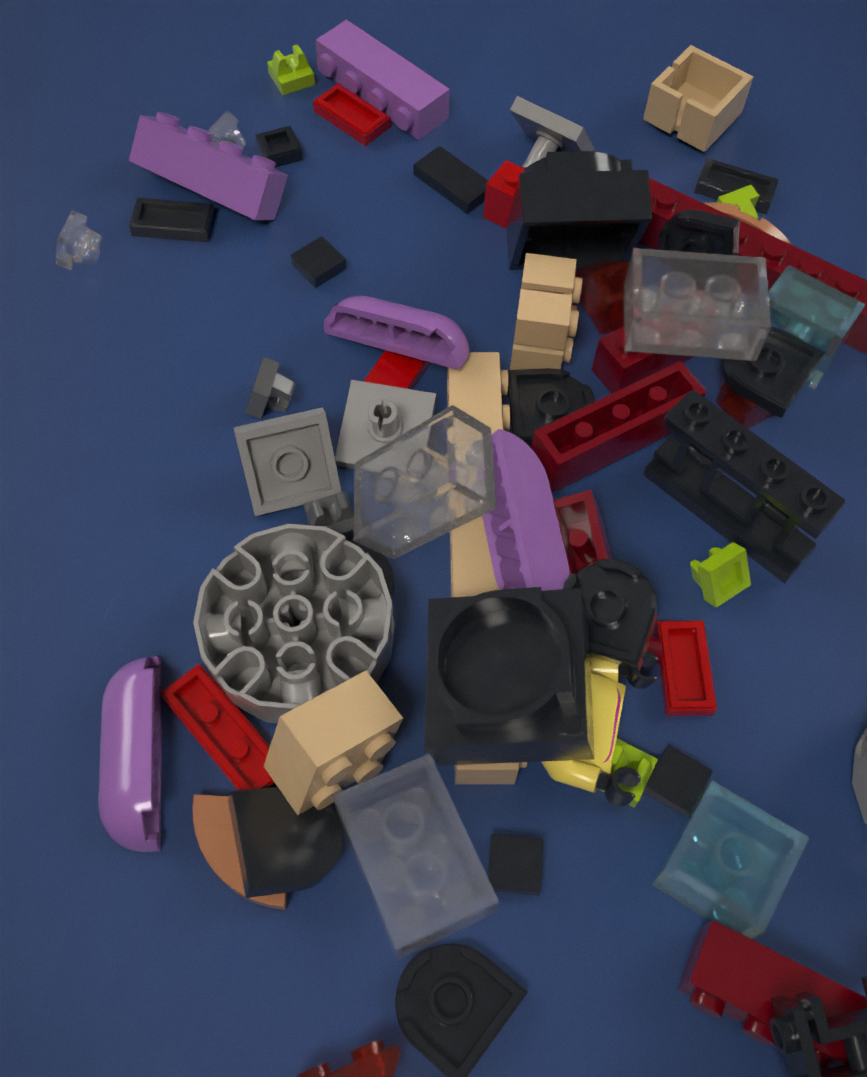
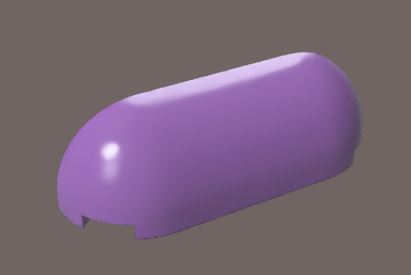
M369 296L348 297L335 304L330 310L329 316L324 319L325 334L457 370L466 362L470 353L468 340L464 332L450 318L435 312Z
M498 429L486 443L492 446L488 454L484 472L477 471L476 473L477 493L497 585L500 590L541 587L542 591L563 589L564 583L570 575L569 565L546 471L535 452L522 439L508 431Z
M160 656L139 658L124 665L110 679L102 698L98 793L99 816L104 829L117 844L136 852L161 851L162 698L159 693L162 692V658Z

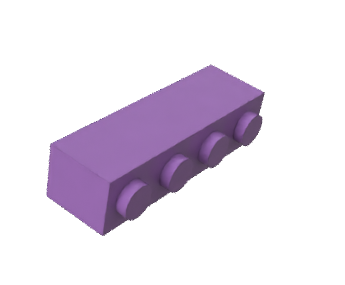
M347 19L316 39L318 70L324 76L331 78L391 117V121L401 130L420 140L449 119L450 89Z
M157 112L156 117L140 115L129 158L130 162L253 220H275L288 175L276 170V163L258 155H253V158L247 157L242 154L244 148L224 140H221L220 144L210 140L212 134L198 127L189 126L186 129L179 126L180 119L164 112Z

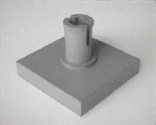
M519 96L516 97L510 111L525 134L536 139L522 168L525 169L532 163L545 158L547 152H556V150L596 152L584 127Z
M351 380L335 454L336 466L421 480L437 401L436 393Z
M323 407L233 427L255 516L300 506L304 503L342 492L327 417Z

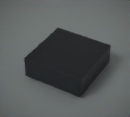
M291 126L255 135L256 144L262 157L276 163L275 168L303 160L302 149Z
M322 236L290 255L291 264L315 288L347 269L346 258Z
M668 745L653 770L643 792L688 818L713 771Z
M491 834L487 891L539 896L541 893L543 839Z

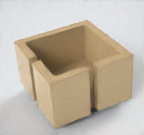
M690 45L673 62L672 67L669 66L651 83L643 120L669 134L674 130L677 131V138L705 152L742 113L754 76Z
M526 253L510 370L561 369L562 362L570 363L573 338L567 336L575 337L579 316L577 306L572 305V303L579 304L583 278L575 277L577 259Z
M366 670L281 715L263 767L297 815L313 806L317 810H321L333 803L342 794L341 786L345 788L355 781L358 785H363L380 773L383 769L381 762L385 754L396 743L393 738L403 717Z

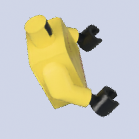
M646 653L642 666L652 667L658 662V658L651 653ZM590 656L594 759L545 761L541 763L549 776L555 781L595 793L597 789L604 790L607 800L612 805L623 807L632 802L635 794L623 791L618 786V783L628 787H636L641 781V777L637 771L629 767H621L612 776H609L626 686L618 681L619 678H626L634 688L645 689L652 685L658 677L644 676L638 670Z

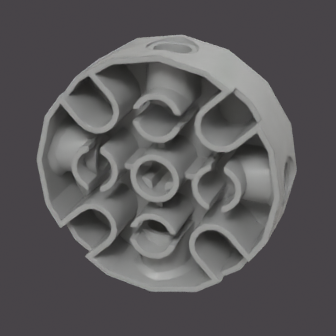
M285 524L253 533L233 547L235 551L224 558L216 570L212 568L200 586L193 625L201 659L212 677L235 706L267 723L278 724L281 715L366 670L374 681L378 683L391 660L395 621L393 618V604L382 569L359 546L347 541L344 535L325 526ZM301 620L300 625L295 627V622Z

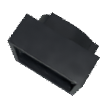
M595 151L547 152L545 158L526 167L519 175L506 225L509 270H524L526 253L577 259L576 268L625 267L652 220L648 170H632V159L620 160L613 155Z
M541 587L494 590L476 596L429 599L424 748L438 766L594 759L589 618L582 588L542 591Z

